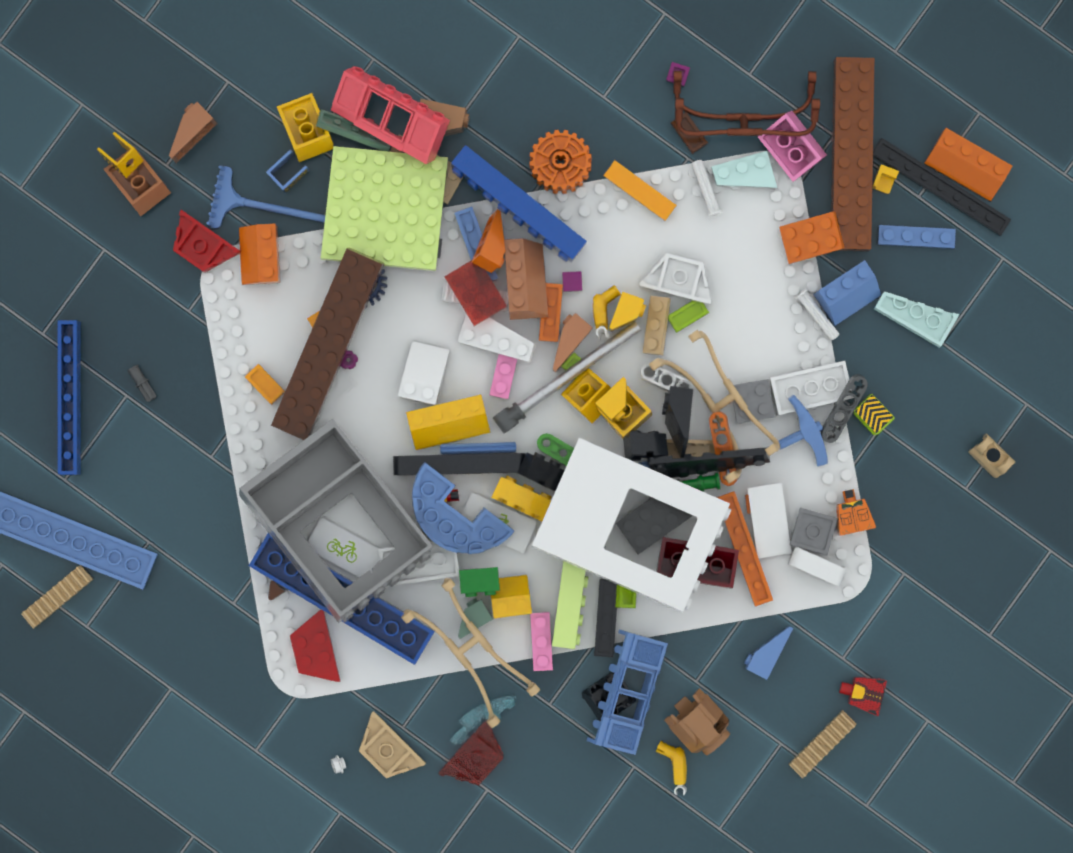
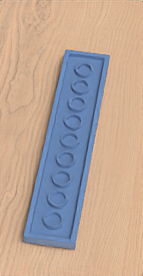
M0 491L1 534L144 590L158 556L157 553Z

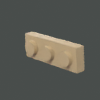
M650 296L643 353L663 355L671 298Z

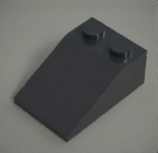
M670 386L669 393H665L662 415H665V424L680 458H684L689 439L693 389Z

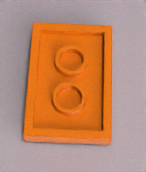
M835 211L779 227L789 264L845 249Z

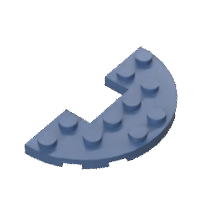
M426 462L422 464L413 484L412 506L419 526L435 544L455 553L476 554L491 549L494 546H499L514 533L511 527L484 507L473 522L468 520L444 501L455 485Z

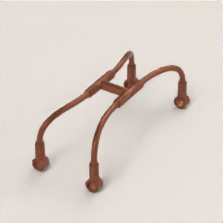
M674 71L675 121L678 130L685 135L707 136L727 134L728 136H762V134L795 137L810 134L818 122L820 99H812L815 93L816 71H808V98L806 102L798 109L793 110L796 115L805 110L811 103L812 124L807 130L799 132L748 128V121L779 119L786 113L761 115L760 113H726V115L694 111L686 107L684 99L679 96L681 93L682 71ZM683 110L691 115L703 118L740 121L741 128L688 131L681 125Z

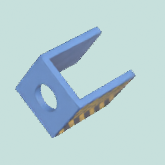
M291 149L266 172L285 193L309 171L308 167L304 166L284 186L273 176L277 170L294 156Z

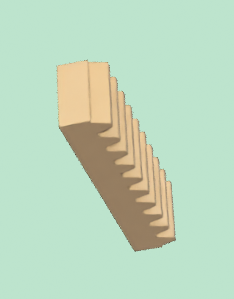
M79 565L69 575L64 577L63 580L58 582L57 585L53 586L51 590L47 591L45 595L41 596L39 600L23 611L21 615L35 629L94 579L82 565Z
M842 710L789 763L790 767L801 778H804L856 726V723Z

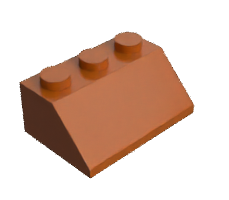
M257 224L239 227L242 285L280 283L278 226L276 224Z

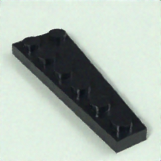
M766 448L722 451L720 455L705 452L700 457L692 456V454H684V458L673 459L672 455L648 457V465L652 470L670 478H685L689 475H704L712 471L724 472L732 468L743 469L751 465L762 466L765 463H770V456L766 453Z

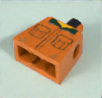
M854 489L843 491L845 503L836 505L838 536L876 528L865 499L856 500Z

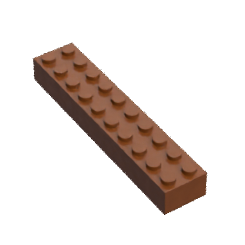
M836 57L834 60L831 212L835 211L845 248L838 251L869 252L871 250L875 58Z

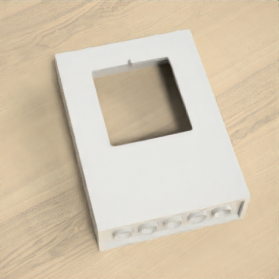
M579 438L532 547L676 611L683 612L684 609H689L693 600L689 597L692 592L697 591L700 581L697 580L699 574H704L707 568L706 558L707 556H712L716 547L713 542L715 538L718 539L723 531L722 521H726L730 515L731 509L728 508L730 503ZM629 489H634L697 517V522L686 545L689 550L684 549L672 578L607 551L604 548Z

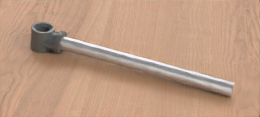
M635 321L520 404L517 405L514 402L511 408L507 407L493 417V420L503 433L508 432L519 423L520 419L526 418L525 413L640 332L641 329Z

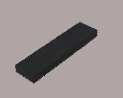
M600 579L594 656L613 657L617 607H615L617 584L606 579Z

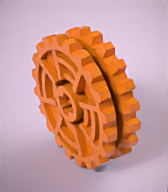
M555 130L554 134L547 132L545 138H538V144H534L532 147L533 152H530L529 162L532 177L537 180V184L539 186L544 185L545 191L553 190V194H557L558 191H561L562 194H567V190L574 192L576 191V186H583V180H587L588 174L591 172L592 162L589 146L584 144V139H578L576 133L568 134V130H564L563 133ZM557 160H559V161L564 160V164H562V163L557 164Z

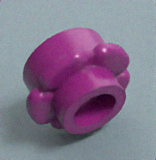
M347 350L341 367L353 369L356 366V362H358L357 355Z

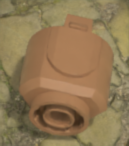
M699 688L693 695L695 699L693 702L684 696L674 705L680 714L676 717L672 714L666 717L664 721L691 753L702 751L707 756L729 737L730 732L726 729L729 725V719L715 702Z

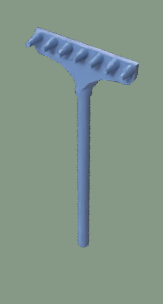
M219 166V175L216 176L218 178L217 184L214 185L216 188L215 194H213L214 199L213 203L210 204L212 208L211 212L208 213L210 216L209 222H206L208 227L220 228L225 214L239 206L325 223V215L241 197L232 186V169L227 166Z

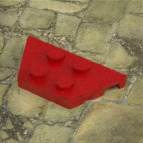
M180 211L179 227L176 230L177 238L174 241L173 251L198 269L206 273L241 252L186 212Z
M321 609L290 635L298 673L340 682L325 613Z

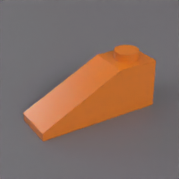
M498 209L489 217L472 263L490 273L497 268L500 269L505 260L503 258L505 243L501 211Z

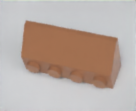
M524 238L504 240L510 320L548 317L543 244Z

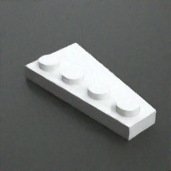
M468 305L458 339L459 343L531 363L536 347L535 343Z

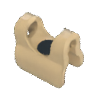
M986 433L982 438L983 441L970 449L968 453L990 475L998 478L1000 475L1005 474L1015 461Z

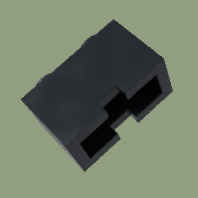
M634 430L623 439L625 458L631 461H641V458H647L648 462V457L668 456L665 433H659L658 431L641 433L639 430Z
M527 452L517 473L556 491L565 471L559 468L561 464L551 459L547 462L544 460L545 456L537 452L534 455Z

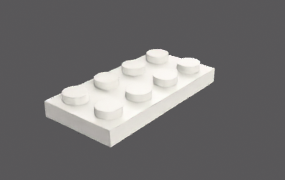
M845 361L770 378L778 415L796 412L788 400L792 395H795L806 409L835 403L849 381ZM849 395L844 400L853 399L854 397Z
M429 541L433 545L430 558L422 564L418 562L410 574H402L399 579L400 581L395 585L459 576L457 553L446 550L433 541ZM395 548L378 549L380 562L393 553Z

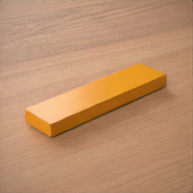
M614 161L604 174L606 179L664 221H666L677 206L617 161Z

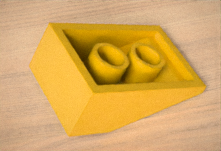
M312 93L277 106L299 162L333 150L334 145L329 132L316 127L320 110Z

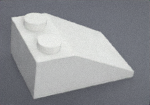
M412 341L398 397L437 405L450 350Z

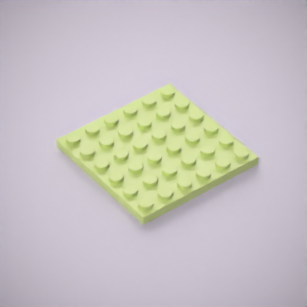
M333 146L321 260L341 262L346 249L350 247L384 262V266L436 271L448 157L436 156L434 161L424 164L407 153Z

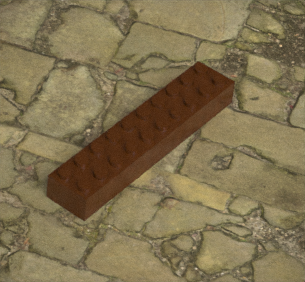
M350 247L346 249L271 426L302 440L311 435L385 264L384 262Z

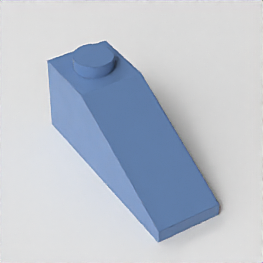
M787 626L757 648L753 654L749 653L744 662L746 664L745 669L767 680L793 628Z

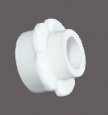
M336 755L335 758L331 759V765L335 774L344 773L343 769L346 768L343 757L339 758Z

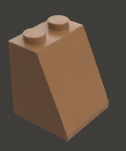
M425 99L420 100L429 109L442 113L445 118L450 120L444 136L462 133L464 128H468L470 117L467 114L466 108Z

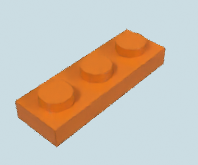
M546 283L548 317L541 318L539 341L558 342L563 284Z

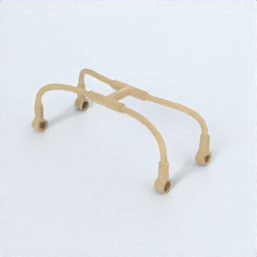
M696 330L688 337L692 343L698 339H704L716 369L724 381L723 384L730 393L716 404L690 374L673 362L657 358L649 364L653 371L661 366L668 365L680 372L701 393L704 402L712 414L720 411L735 400L741 411H744L749 419L774 443L765 449L768 456L780 450L779 441L752 415L731 380L727 379L712 344L703 331ZM716 415V419L720 424L723 418H719V415ZM730 430L733 449L739 450L735 438ZM737 469V471H733L725 476L727 482L731 483L739 478L742 469Z
M445 578L441 586L446 592H449L459 615L472 633L473 637L458 648L451 638H448L436 625L419 613L406 609L401 618L407 624L416 617L442 637L447 647L465 669H468L476 681L489 713L487 723L491 728H494L500 723V720L493 713L484 686L472 668V664L465 657V652L479 642L485 651L489 652L502 666L528 684L526 691L531 697L536 695L540 688L495 653L490 643L463 612L452 589L455 583L451 578Z

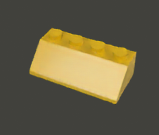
M481 394L406 412L416 450L491 433Z

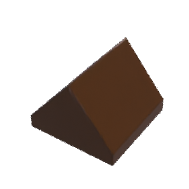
M271 580L268 599L274 600L286 592V590L280 584Z

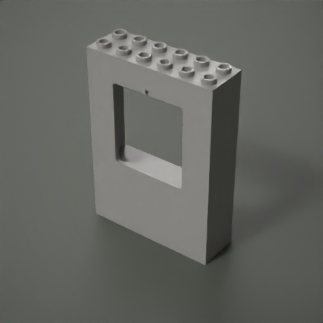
M333 419L239 488L241 499L338 623L342 620L347 622L354 616L355 610L359 609L361 611L364 609L372 597L377 599L384 593L385 587L388 585L390 587L394 586L400 581L399 579L402 574H410L418 562L424 563L432 554L433 545ZM349 494H352L394 546L395 551L372 568L373 573L369 570L347 588H344L303 537L301 530Z

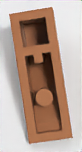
M576 313L573 316L569 314L562 322L564 327L553 365L555 373L593 329Z

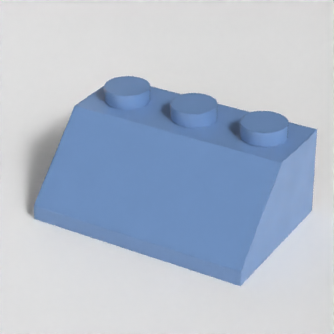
M864 260L813 295L832 324L836 326L881 296L875 274Z

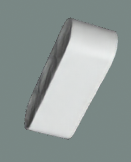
M650 363L645 364L640 371L643 380L669 391L670 386L679 387L682 383H686L690 389H693V384L689 380L661 367L654 370L655 374L653 377H646L644 369L650 367ZM664 375L672 378L671 385L666 386L662 383L661 379Z
M795 547L788 565L838 587L847 570L798 547Z

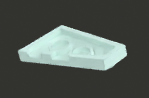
M767 151L711 167L716 186L777 188Z

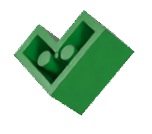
M498 567L459 570L461 594L465 593V597L477 596V592H484L485 595H496V591H500Z

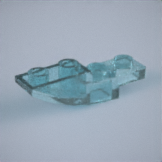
M512 694L489 700L493 713L500 719L502 717L500 713L505 709L509 711L516 704L514 700L517 697ZM485 702L476 706L459 719L463 727L450 738L454 745L457 743L461 745L469 738L467 734L472 729L476 731L483 724L481 720L484 719L487 723L489 713Z

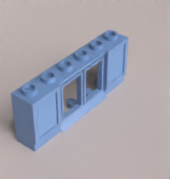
M619 629L618 633L625 635L623 646L616 645L614 649L615 653L620 654L617 665L610 664L609 671L614 672L612 683L606 682L604 684V690L609 691L606 702L600 701L598 703V708L604 711L601 721L596 719L593 721V727L598 729L596 738L588 737L587 741L595 745L636 755L644 728V720L650 708L651 696L655 691L656 679L660 673L668 643ZM627 667L646 672L641 693L621 688ZM619 694L639 699L633 719L613 714Z

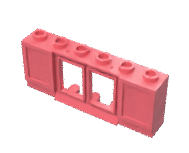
M356 66L343 72L331 111L354 123L355 126L399 151L409 154L424 164L435 160L450 122L442 113L429 109L426 104L413 100L410 95L397 91L394 86L381 82L378 77L369 75L362 68ZM372 92L389 101L380 126L374 123V120L364 117ZM395 105L411 113L403 137L393 134L387 128Z

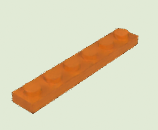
M735 491L716 497L730 503L728 508L731 509L728 519L724 522L734 549L739 550L738 561L754 606L773 601Z

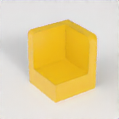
M881 164L874 178L872 189L889 194L899 171Z

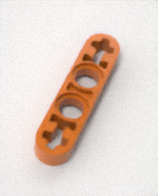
M721 411L714 412L709 418L715 454L720 455L722 451L734 449L726 414ZM716 415H719V418H723L720 426L721 428L725 427L726 430L715 432V429L719 428L718 423L713 421ZM719 434L726 435L727 442L725 444L717 442ZM729 469V472L737 471V469ZM727 470L719 472L720 480L726 486L734 485L738 480L737 478L733 482L728 483L724 478L727 475Z

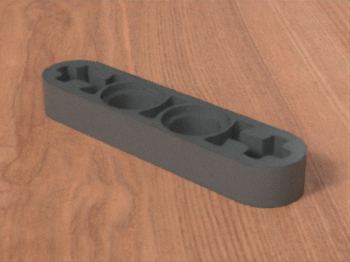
M855 374L849 379L823 425L821 436L824 441L833 443L839 438L867 389L868 383L864 376ZM861 379V383L863 385L857 386V388L855 389L856 385L854 384V382H858ZM852 389V390L854 391V389H855L856 393H858V394L856 395L855 393H853L852 391H849V390ZM846 396H853L854 401L852 404H844ZM836 413H844V419L842 421H835L834 416ZM833 428L834 435L827 437L826 431H831Z

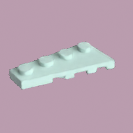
M888 292L882 293L874 307V310L939 348L944 343L959 314L946 312L937 307L933 308L924 303L910 301L907 298Z

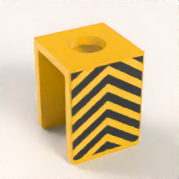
M113 132V136L128 152L116 162L101 148L98 147L97 150L108 164L127 178L144 160L133 146ZM133 158V163L126 167V163Z

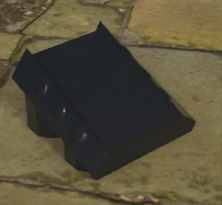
M610 672L582 692V698L585 699L600 721L604 710L598 708V703L600 701L606 702L609 691L604 690V684L606 682L612 683L614 672ZM623 681L621 688L629 690V688ZM619 694L613 714L618 715L621 711L636 702V698Z

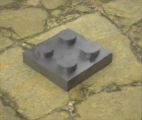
M769 379L734 385L747 404L748 410L757 420L775 417ZM734 400L736 424L751 421Z
M800 508L790 545L828 555L838 518Z

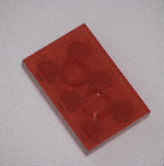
M472 260L444 276L474 327L507 308L506 303L486 270L472 263Z

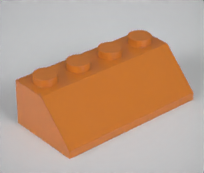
M948 128L942 131L924 163L988 201L993 199L1013 167L1011 164Z

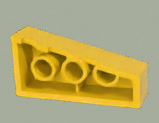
M506 476V478L501 477L491 498L542 522L551 503L552 496L543 492L539 495L533 492V487L526 484L522 487L516 484L517 480L510 476Z

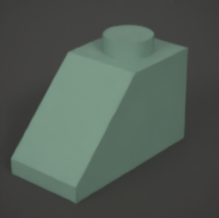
M475 598L466 604L468 608L464 609V613L477 629L493 619L482 599L478 601ZM463 619L458 634L459 639L471 633Z

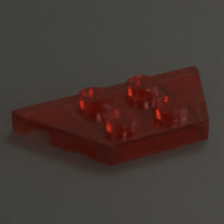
M487 719L440 769L439 775L452 776L456 780L468 781L479 786L504 758L503 752L492 728L487 723Z

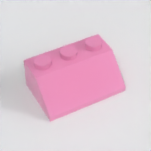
M790 111L766 130L799 132L807 129L794 112ZM765 134L758 136L759 140L793 182L827 156L811 134L795 137Z

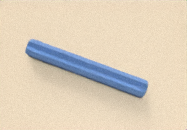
M516 443L441 444L440 452L443 455L515 453Z

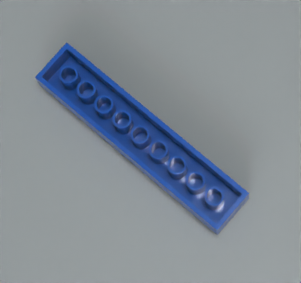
M268 533L248 566L332 615ZM328 567L344 588L353 583L350 579ZM372 597L368 602L369 604L361 611L359 609L355 610L354 616L347 622L342 620L343 623L414 665L435 632L432 628L415 618L406 624L401 618L404 612L380 597L377 599Z

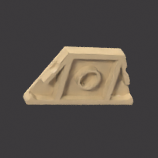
M375 711L371 713L359 752L385 778L426 764Z

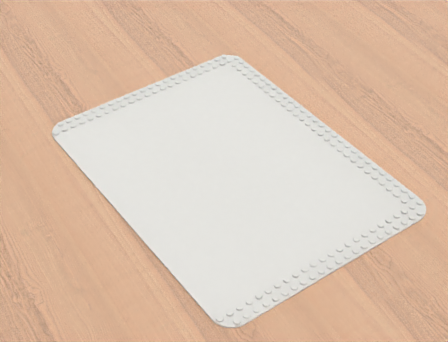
M764 151L702 161L718 207L723 211L718 215L708 217L710 213L692 163L634 173L677 205L666 221L608 179L584 182L583 186H576V191L574 192L567 190V194H562L561 191L553 194L551 189L548 191L528 192L529 196L584 238L587 243L572 262L569 260L567 262L563 261L557 256L558 251L554 248L550 250L543 245L546 283L563 284L562 272L581 271L582 291L563 292L562 289L558 342L539 341L541 318L510 320L509 312L471 306L536 344L531 363L517 359L508 399L490 396L499 354L458 342L468 305L441 301L444 281L508 292L505 260L500 269H495L498 277L497 280L483 285L479 284L454 214L463 209L473 207L483 234L487 221L498 209V204L495 201L490 203L488 200L444 207L440 229V239H442L441 257L437 258L436 271L383 266L382 269L385 270V273L381 276H387V280L382 283L387 284V288H381V290L385 291V295L378 294L381 300L377 301L374 298V306L368 301L367 308L364 310L348 347V350L357 355L358 362H356V366L353 369L347 368L345 370L358 385L330 407L329 404L352 385L350 380L339 369L336 375L339 381L338 387L330 390L311 434L333 419L425 537L432 541L419 526L413 511L412 489L416 475H393V456L443 455L440 452L441 445L419 450L415 449L406 414L409 411L434 405L398 397L412 341L450 350L437 405L482 395L491 433L445 444L515 442V453L528 452L534 455L537 452L545 456V461L549 462L551 459L561 464L559 468L565 470V465L540 451L537 446L538 438L542 434L547 433L575 448L578 439L581 438L625 457L623 439L612 429L602 415L592 424L561 395L575 379L525 413L526 418L520 419L519 423L508 432L503 433L493 420V417L507 407L511 408L514 402L517 405L565 371L560 367L555 373L553 365L564 327L562 322L569 314L573 316L576 313L593 327L590 333L573 351L581 359L628 326L625 325L612 332L609 331L621 297L620 295L607 304V331L609 337L607 338L605 333H601V339L599 340L596 335L597 329L592 308L593 297L596 294L601 295L613 285L616 286L621 294L625 292L644 299L643 304L646 305L643 316H638L635 321L641 331L589 367V369L611 388L624 377L627 381V386L652 411V416L637 430L641 431V433L658 431L659 433H665L667 439H672L665 424V415H662L665 393H669V391L643 380L640 375L642 367L657 358L673 362L684 369L699 383L706 394L710 395L715 404L730 394L723 384L724 381L716 369L704 339H698L693 343L688 336L698 330L703 331L708 336L727 379L731 380L733 385L769 379L775 417L758 421L778 441L799 431V421L796 412L778 415L770 378L836 363L832 341L798 298L795 299L799 293L807 288V293L827 317L813 295L822 289L817 259L813 257L789 264L779 228L780 226L809 218L802 178L799 177L793 182L771 153L767 151L777 188L716 186L711 169L712 166ZM501 212L504 240L524 238L537 243H543L544 240L539 236L534 238L527 232L528 228L524 224L519 226L515 223L510 213L504 214ZM324 229L278 237L280 283L242 285L240 253L206 273L202 271L201 294L249 564L268 532L239 496V488L303 440L271 426L284 394L271 405L245 376L255 366L260 364L286 391L312 330V326L307 318L320 311L341 263L339 261L321 260ZM240 244L233 245L235 248L240 250ZM666 253L703 262L712 301L711 305L704 303L709 314L677 333L668 320L663 355L643 353L650 296L671 298L669 314L693 300L639 286L640 282L645 279ZM668 365L661 366V368L687 379L674 368ZM651 367L644 369L646 377L651 378L654 376L655 372ZM664 375L661 381L664 385L668 386L671 385L672 378ZM336 379L334 380L331 388H334L336 386ZM686 383L679 385L682 388H689ZM693 385L689 439L713 440L709 424L712 412L704 402L701 393ZM733 401L720 410L728 418L729 428L739 450L766 448L774 444L752 421L736 424ZM836 402L807 410L814 421H819L823 427ZM838 412L834 416L835 421H842L844 419V413ZM716 418L713 419L714 423L717 422L719 427L718 429H715V432L725 430L724 428H721ZM847 424L835 442L828 443L823 439L828 464L817 467L816 457L811 445L805 439H802L770 455V463L743 468L740 477L734 485L726 486L720 480L719 490L713 488L706 489L704 492L711 496L719 497L735 491L756 550L751 514H747L745 495H748L747 488L782 482L791 541L800 508L837 518L836 505L845 503L843 491L854 489L856 500L860 499ZM833 428L831 431H826L827 437L834 435ZM719 434L717 436L719 444L727 442L726 435ZM544 440L543 445L549 447L550 441ZM563 449L560 450L559 454L561 457H565L567 452ZM481 453V454H499V453ZM641 458V461H634V462H636V463L644 462V461H647V458ZM717 471L708 472L702 476L714 475ZM518 473L441 474L455 485L453 490L458 489L459 501L448 502V504L461 514L471 492L538 522L524 554L503 544L476 554L457 552L459 570L498 567L499 578L527 575L532 613L550 612L552 655L595 647L599 581L603 578L585 571V576H588L587 588H583L582 595L586 596L585 607L580 608V614L583 615L582 626H578L577 634H581L580 644L576 645L575 649L552 646L563 561L532 547L541 526V521L491 498L500 478H506V476L516 479V484L522 487L524 484L533 487V492L539 495L543 492L552 496L551 500L555 491ZM699 474L689 475L685 478L674 477L673 479H679L680 481L696 479ZM629 489L604 548L656 572L662 538L638 555L616 525L618 521L652 498L634 489ZM349 494L301 530V534L308 542L322 517L379 549L394 547L352 494ZM690 517L664 537L688 541L697 522V517ZM723 520L721 524L724 527L718 539L715 538L713 544L719 547L734 549ZM836 522L828 555L803 549L847 569L839 587L788 565L796 547L791 545L792 553L759 559L773 601L754 606L739 561H737L732 589L699 584L697 591L692 592L689 597L693 599L689 609H684L683 612L676 611L636 593V608H617L614 644L624 642L625 635L618 633L619 629L646 637H654L849 601L862 592L871 576L872 560L867 532L864 530L838 536ZM319 556L326 566L354 582L359 578ZM250 567L267 669L274 684L290 696L314 698L468 670L465 669L444 643L445 641L436 632H434L417 663L414 665L342 621L338 623L332 615L324 611L341 681L335 682L298 673L290 635L321 609L285 587L283 588L286 592L274 600H269L271 579ZM449 577L455 583L452 589L463 612L464 609L468 608L466 604L476 598L478 601L482 599L493 617L491 595L477 592V596L465 597V593L461 594L460 577ZM445 578L385 587L384 593L379 596L381 599L403 612L409 609L419 613L436 625L448 638H451L458 648L473 637L472 633L461 639L458 637L462 618L449 592H446L441 586ZM530 614L502 618L493 617L491 621L478 628L493 647L492 649L506 663L533 658ZM479 642L464 653L465 657L472 664L473 669L500 664L489 652L485 651Z

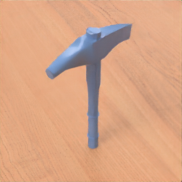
M792 395L788 400L798 415L800 430L780 439V450L805 439L814 451L817 467L828 464L825 445L820 433L823 430L819 421L815 422L804 405L795 395Z

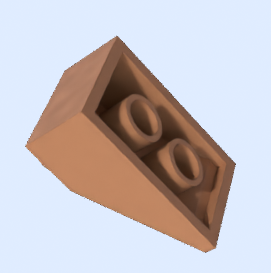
M198 102L195 104L191 103L184 110L186 113L182 117L169 154L176 163L218 124Z
M128 151L122 154L115 161L118 162ZM143 157L144 161L127 178L109 164L104 168V171L140 216L171 193ZM133 158L126 163V167L133 163Z

